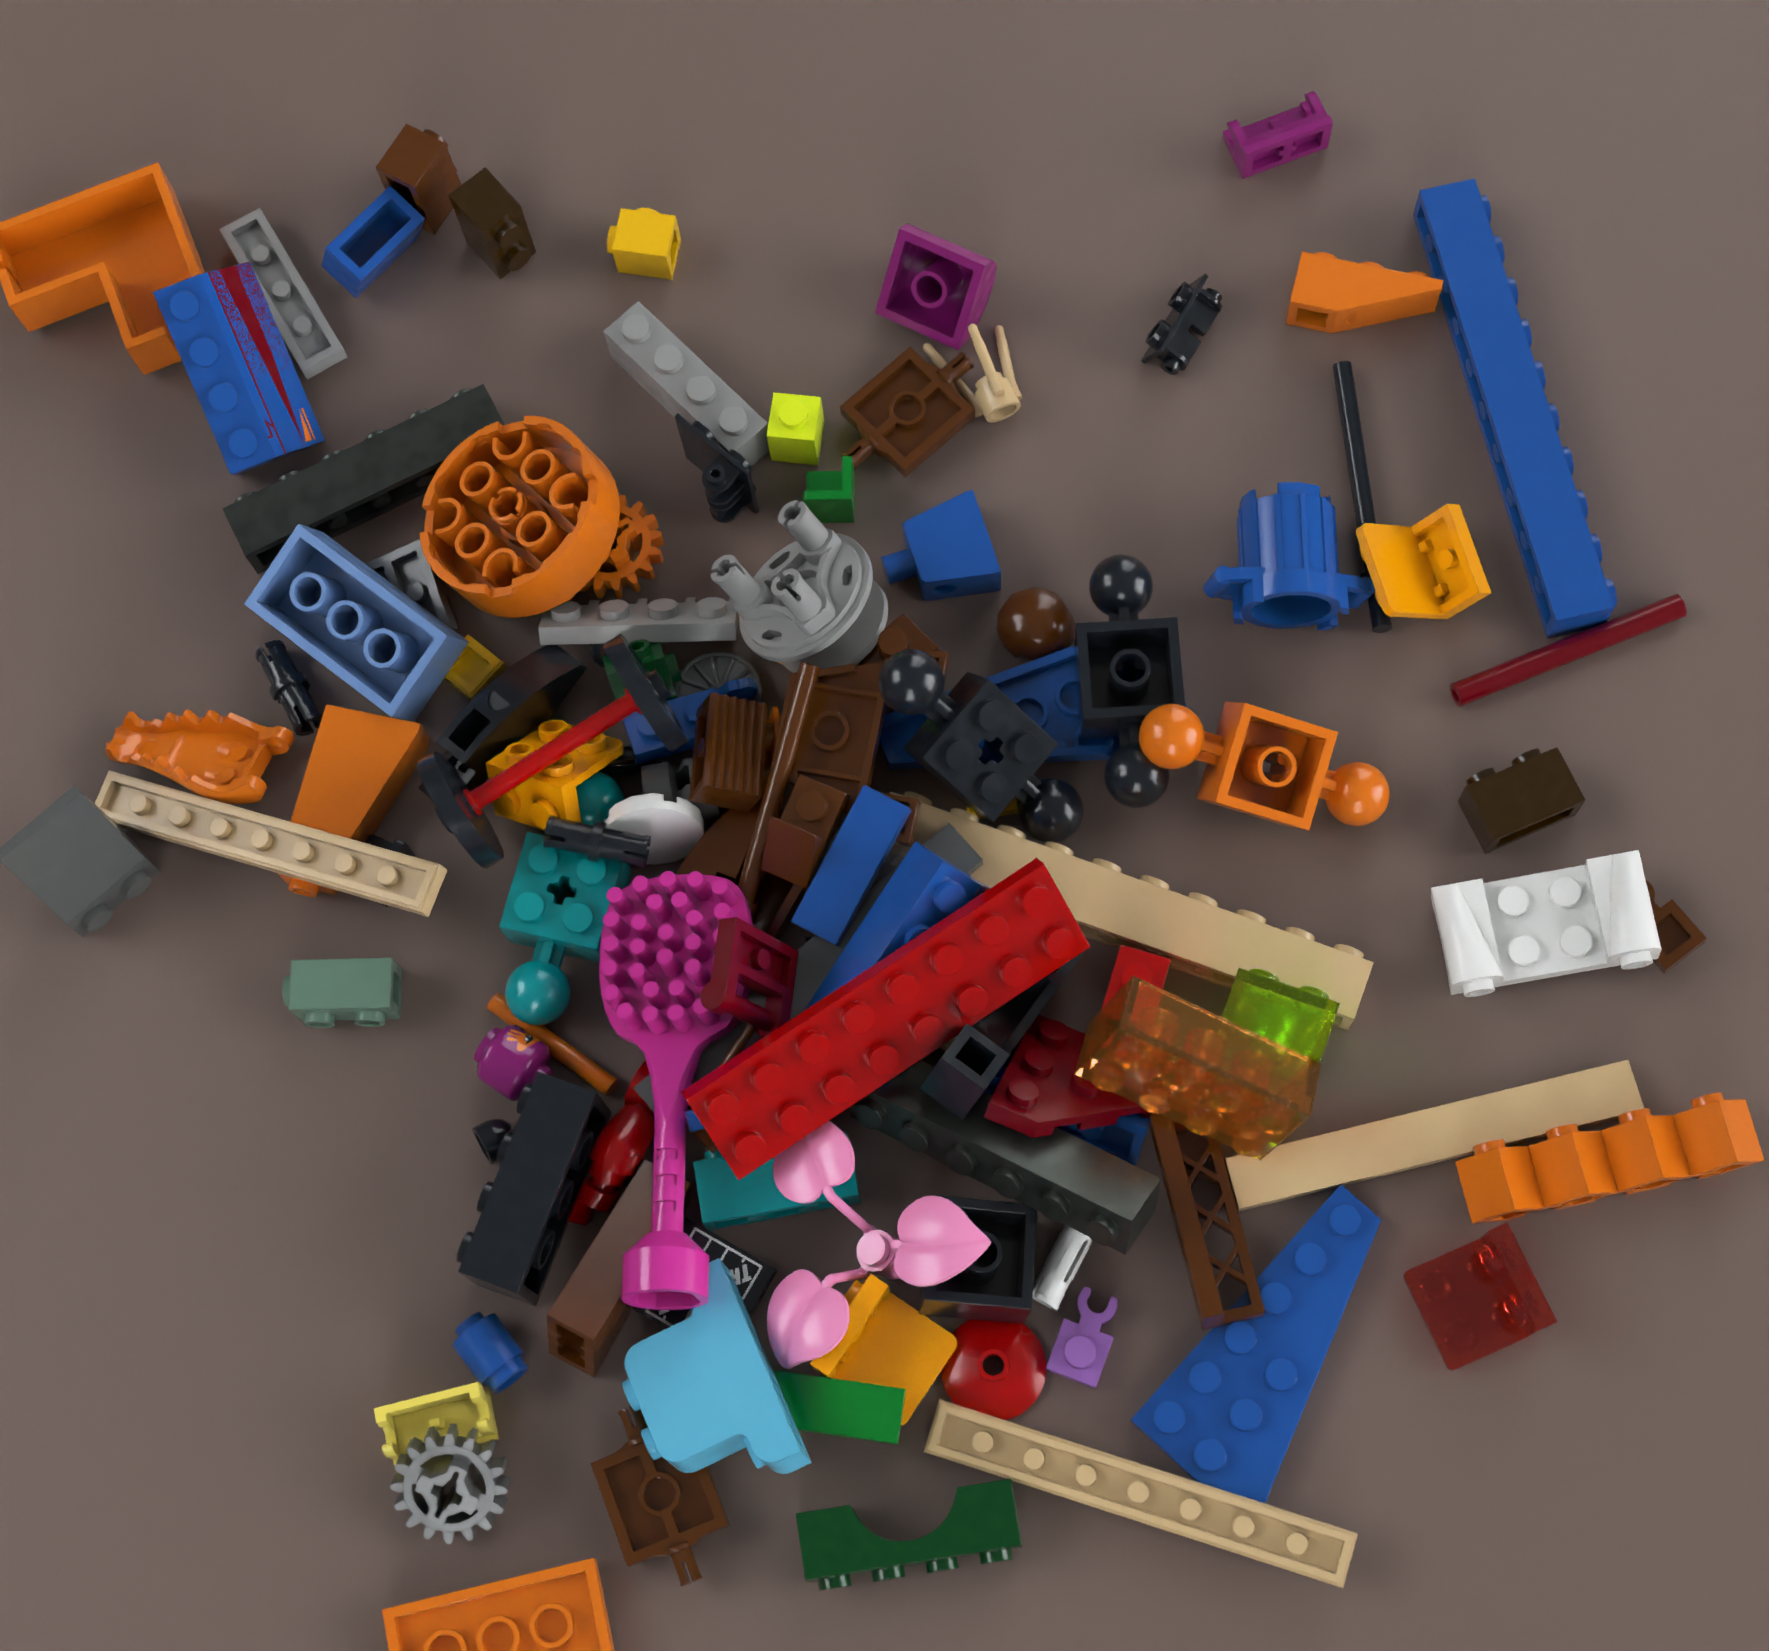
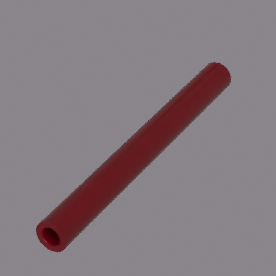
M1674 594L1451 683L1450 692L1456 705L1461 707L1686 617V605L1679 594Z

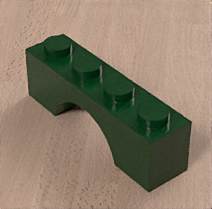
M1011 1478L957 1487L953 1505L944 1521L931 1533L910 1541L888 1540L874 1534L863 1525L850 1505L795 1513L804 1578L807 1582L818 1581L819 1591L852 1586L850 1575L872 1572L873 1582L905 1577V1566L923 1563L926 1564L927 1573L958 1569V1558L978 1554L981 1565L1013 1559L1011 1549L1022 1547Z

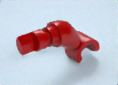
M646 1061L639 1067L624 1096L625 1106L602 1129L590 1152V1158L593 1161L588 1171L592 1177L584 1179L567 1217L568 1222L586 1225L591 1222L596 1210L611 1212L620 1194L616 1187H622L627 1176L635 1174L654 1137V1112L634 1089L638 1083L649 1075Z

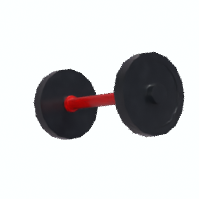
M621 633L604 643L603 646L626 687L624 689L626 694L498 775L470 791L456 770L439 752L433 751L417 761L420 778L436 806L435 811L445 828L455 835L471 858L482 868L487 869L504 858V851L482 808L636 711L640 715L643 714L657 736L671 752L689 742L681 723L666 700L672 694L656 669L650 673L648 672L643 662Z

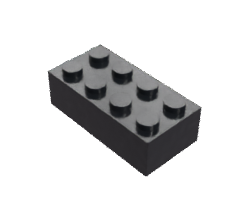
M541 1072L537 1073L533 1084L527 1083L520 1094L517 1103V1113L521 1114L514 1133L507 1132L500 1144L497 1154V1162L501 1163L494 1183L488 1181L485 1184L477 1204V1211L481 1215L474 1233L468 1231L465 1234L457 1253V1262L461 1263L458 1272L480 1287L535 1307L569 1223L567 1217L593 1160L590 1158V1152L602 1129L607 1125L612 1113L597 1092Z

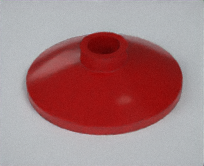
M970 1319L953 1332L957 1340V1347L941 1371L944 1388L954 1404L1004 1420H1010L1021 1415L1034 1404L1045 1383L1046 1358L1040 1341L1031 1329L1025 1324ZM990 1356L999 1357L1004 1363L1002 1372L995 1376L987 1374L983 1369V1363L986 1358Z

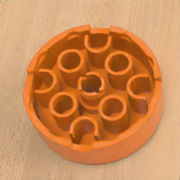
M524 416L523 421L502 425L497 421L466 438L440 465L423 499L422 508L426 510L424 532H420L419 535L422 551L432 570L476 608L488 614L505 618L533 616L571 600L593 578L607 560L619 525V493L616 482L607 466L563 424L540 416Z

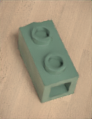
M393 958L291 960L290 976H285L282 984L283 1002L285 1006H289L288 1010L299 1020L304 1021V1025L307 1027L330 1028L335 1026V1020H354V1024L364 1027L385 1025V1019H401L403 969Z

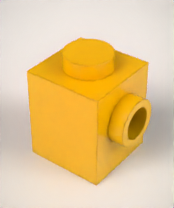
M621 208L617 226H610L607 237V251L613 254L618 273L672 280L681 243L676 215L661 214L650 208H638L636 210Z

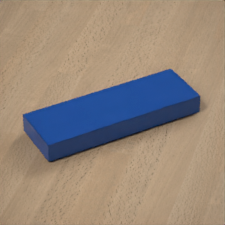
M864 785L791 922L839 947L912 810Z

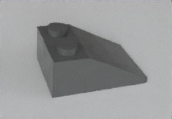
M75 785L0 848V862L66 925L82 937L88 932L96 931L106 925L116 908L128 898H135L142 894L151 884V878L160 872L124 830Z

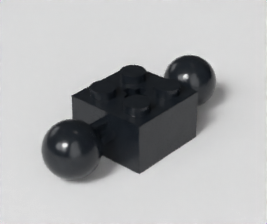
M1119 554L1101 561L1093 570L1089 582V591L1093 603L1101 612L1108 615L1109 621L1076 623L1074 650L1081 739L1118 736L1119 749L1110 756L1105 766V785L1110 795L1120 804L1131 808H1142L1155 803L1162 797L1169 783V769L1158 767L1144 755L1139 744L1140 726L1147 714L1156 707L1165 704L1185 706L1177 617L1139 619L1138 613L1147 606L1152 596V577L1148 568L1140 560L1129 555ZM1122 675H1131L1133 682L1122 680Z
M906 649L893 654L886 660L878 678L879 691L885 703L898 713L905 715L923 713L928 718L903 747V750L972 812L992 822L998 818L1015 797L1020 802L1019 816L1025 830L1035 839L1043 842H1060L1076 832L1083 818V803L1079 793L1073 786L1063 780L1055 778L1040 780L1034 775L1058 746V743L987 678L966 672L947 695L943 691V671L938 662L928 653L916 649ZM984 739V745L981 749L978 745Z

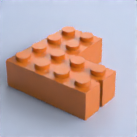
M158 162L0 222V282L9 307L28 332L109 302L125 348L143 375L182 361L153 292L193 276L203 274L205 270L176 193Z

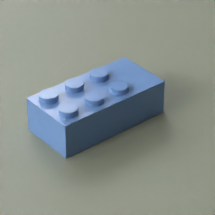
M301 524L296 526L244 603L245 606L389 716L409 721L416 720L469 643V641L441 622L437 617L324 532Z

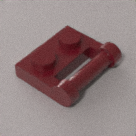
M738 917L719 919L717 941L714 947L711 981L702 989V1006L715 1014L727 1013L755 1027L757 1034L764 1038L790 1020L799 951ZM740 983L765 996V1008L737 995V984Z

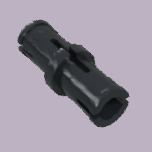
M273 640L265 643L271 655L267 656L264 649L259 647L255 652V657L271 683L269 692L272 698L277 703L282 704L296 735L306 736L314 733L309 722L313 721L315 727L319 729L322 715L319 713L308 692L310 684L306 676L296 670L283 641Z
M553 815L549 816L544 834H548V837L543 839L544 848H555L587 855L588 861L598 863L603 858L636 865L639 868H645L650 851L647 849V846L650 847L651 836L649 835L642 836L607 828V823L596 821L594 825L557 818Z

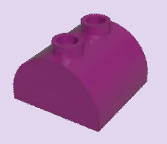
M906 223L899 228L875 313L959 350L971 336L968 326L970 324H976L977 326L986 308L995 281L996 262Z

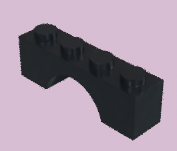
M1083 953L1068 961L971 1026L967 1023L920 1089L963 1120Z

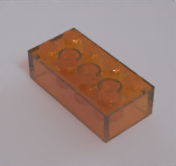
M1132 976L1088 1024L1075 1075L1092 1082L1100 1090L1114 1092L1139 1104L1148 1112L1168 1117L1185 1125L1193 1133L1209 1136L1232 1147L1241 1155L1254 1157L1261 1161L1311 1117L1322 1064Z

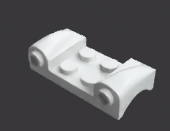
M1639 850L1586 859L1585 865L1487 883H1483V878L1431 887V900L1442 943L1451 995L1463 993L1465 997H1477L1494 992L1495 987L1621 965V969L1625 970L1641 968L1652 964L1653 959H1658L1662 950Z

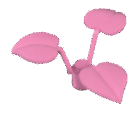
M830 1121L775 1156L773 1177L782 1195L799 1204L812 1203L824 1193L826 1199L863 1231L864 1236L859 1240L856 1249L857 1259L861 1266L859 1269L829 1274L822 1282L813 1272L800 1269L791 1273L779 1283L768 1306L767 1332L776 1359L786 1369H791L796 1365L820 1358L829 1353L839 1344L847 1332L850 1322L849 1305L845 1296L840 1291L831 1288L833 1285L856 1279L867 1280L870 1274L873 1275L875 1273L890 1280L900 1278L906 1283L917 1287L934 1286L968 1268L991 1244L990 1239L970 1220L959 1206L941 1196H925L910 1204L902 1212L897 1223L899 1238L883 1230H877L875 1226L865 1221L837 1196L832 1188L843 1184L852 1176L855 1167V1156L853 1147L845 1133Z

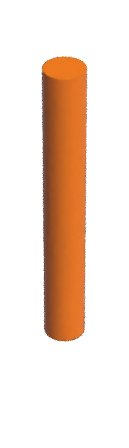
M496 993L489 1001L487 1009L508 1025H518L544 1042L550 1048L553 1058L601 1093L608 1096L614 1090L619 1081L616 1077L546 1026L530 1025L516 1018L510 1011L502 994Z

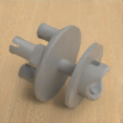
M798 500L790 501L780 510L778 521L796 540L795 542L775 553L754 577L743 568L734 555H724L714 562L711 569L713 571L711 579L734 601V609L739 613L741 635L748 647L758 656L769 661L782 662L791 673L798 672L800 662L819 666L820 669L847 664H855L856 666L872 651L878 642L880 633L885 629L888 619L886 595L873 580L870 558L856 540L825 528L804 502L801 501L799 503Z

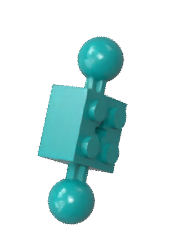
M601 772L595 773L576 787L581 822L594 825L596 821L603 822L604 818L606 820L609 817V810L618 802L625 800L619 784L612 777ZM527 832L499 928L510 943L532 947L535 950L532 960L518 966L509 976L505 987V999L512 1014L522 1022L530 1025H545L558 1019L565 1012L570 1001V984L567 976L561 970L564 955L599 963L603 917L607 913L610 904L606 894L612 887H618L621 890L627 887L632 869L629 864L601 858L597 863L588 861L587 855L555 848H544L543 839L548 836ZM568 892L575 894L574 898L566 897L563 905L559 904L558 900L563 894Z

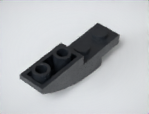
M546 645L508 668L476 695L436 740L446 749L442 756L452 765L470 791L482 785L488 779L486 762L503 752L508 745L515 743L516 740H521L528 734L537 731L541 723L548 721L587 669L586 666L560 646ZM422 782L418 788L430 798Z

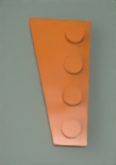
M590 1558L382 1609L389 1651H615L597 1558Z

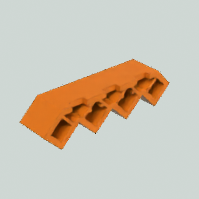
M1721 1092L1712 1093L1692 1099L1693 1109L1674 1115H1651L1650 1108L1623 1113L1618 1116L1620 1124L1601 1131H1579L1577 1124H1567L1547 1130V1140L1530 1146L1506 1147L1504 1139L1478 1144L1473 1147L1475 1155L1455 1161L1471 1222L1473 1224L1512 1220L1524 1217L1525 1213L1551 1207H1553V1210L1595 1202L1598 1198L1622 1192L1628 1195L1665 1187L1672 1182L1696 1176L1698 1179L1717 1176L1765 1161L1746 1099L1724 1100Z

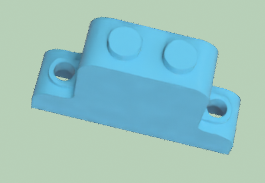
M718 1258L709 1263L708 1302L703 1306L691 1308V1316L634 1344L625 1357L624 1365L629 1379L622 1382V1387L632 1409L635 1412L641 1409L648 1427L641 1430V1435L653 1460L663 1457L677 1470L684 1473H693L747 1448L757 1469L766 1465L776 1473L788 1474L812 1462L731 1271Z

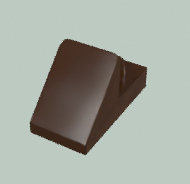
M800 774L781 819L771 816L769 820L761 869L808 889L820 867L850 796L847 793Z

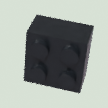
M941 1196L959 1206L970 1220L990 1239L991 1244L974 1263L961 1273L937 1285L921 1287L919 1315L1024 1324L1032 1310L1037 1210L1023 1203Z

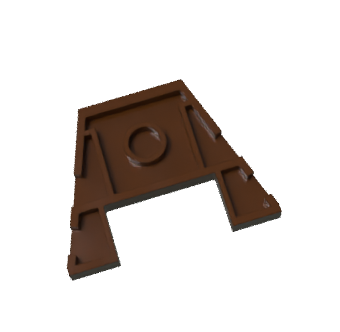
M943 650L929 652V655L938 662L943 671L945 685L950 660L949 652ZM885 662L859 666L847 664L820 669L788 781L789 784L795 787L799 775L802 774L847 793L850 798L843 812L846 815L850 812L864 785L870 787L887 707L878 686L879 673ZM798 672L790 673L773 759ZM882 793L912 810L896 839L897 843L906 847H912L921 804L919 799Z

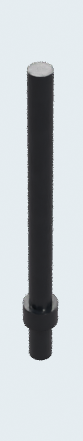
M1340 361L1333 365V373L1355 519L1358 528L1364 523L1376 524L1352 363ZM1362 559L1363 573L1359 577L1371 578L1367 565ZM1374 592L1368 598L1372 631L1375 633L1387 632L1392 629L1391 617L1383 612Z

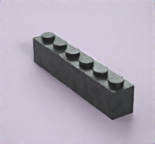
M484 384L475 388L462 389L456 392L450 400L431 409L418 410L411 414L406 421L390 429L374 431L364 441L346 450L330 452L322 458L321 462L302 471L286 473L277 483L258 492L245 493L239 496L233 504L222 509L245 557L257 574H260L269 568L298 524L319 530L330 538H334L426 493L440 465L466 438L494 422L499 421L502 425L505 424Z
M918 1061L851 1106L850 1117L860 1121L865 1127L878 1130L904 1143L909 1149L915 1152H922L948 1165L955 1172L967 1175L995 1189L1002 1196L1015 1199L1041 1212L1048 1219L1061 1222L1089 1236L1097 1244L1108 1246L1124 1255L1129 1251L1155 1213L1161 1178L1057 1127L1054 1128L1052 1135L1032 1138L986 1119L984 1116L992 1095L986 1092L982 1093L962 1120L920 1089L934 1069L933 1066L922 1061Z

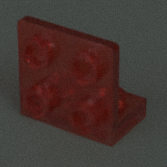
M1508 1222L1487 1231L1482 1237L1414 1267L1403 1274V1279L1447 1369L1450 1371L1459 1369L1526 1339L1557 1323Z

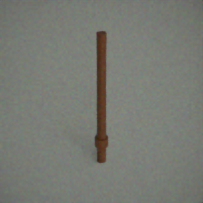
M800 662L738 887L747 899L753 924L759 907V903L755 899L763 874L761 868L769 820L771 816L777 819L779 817L820 671L819 666L806 662Z

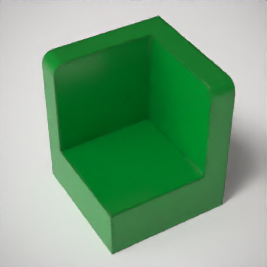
M842 456V471H806V491L803 492V502L821 523H855V473L852 456Z

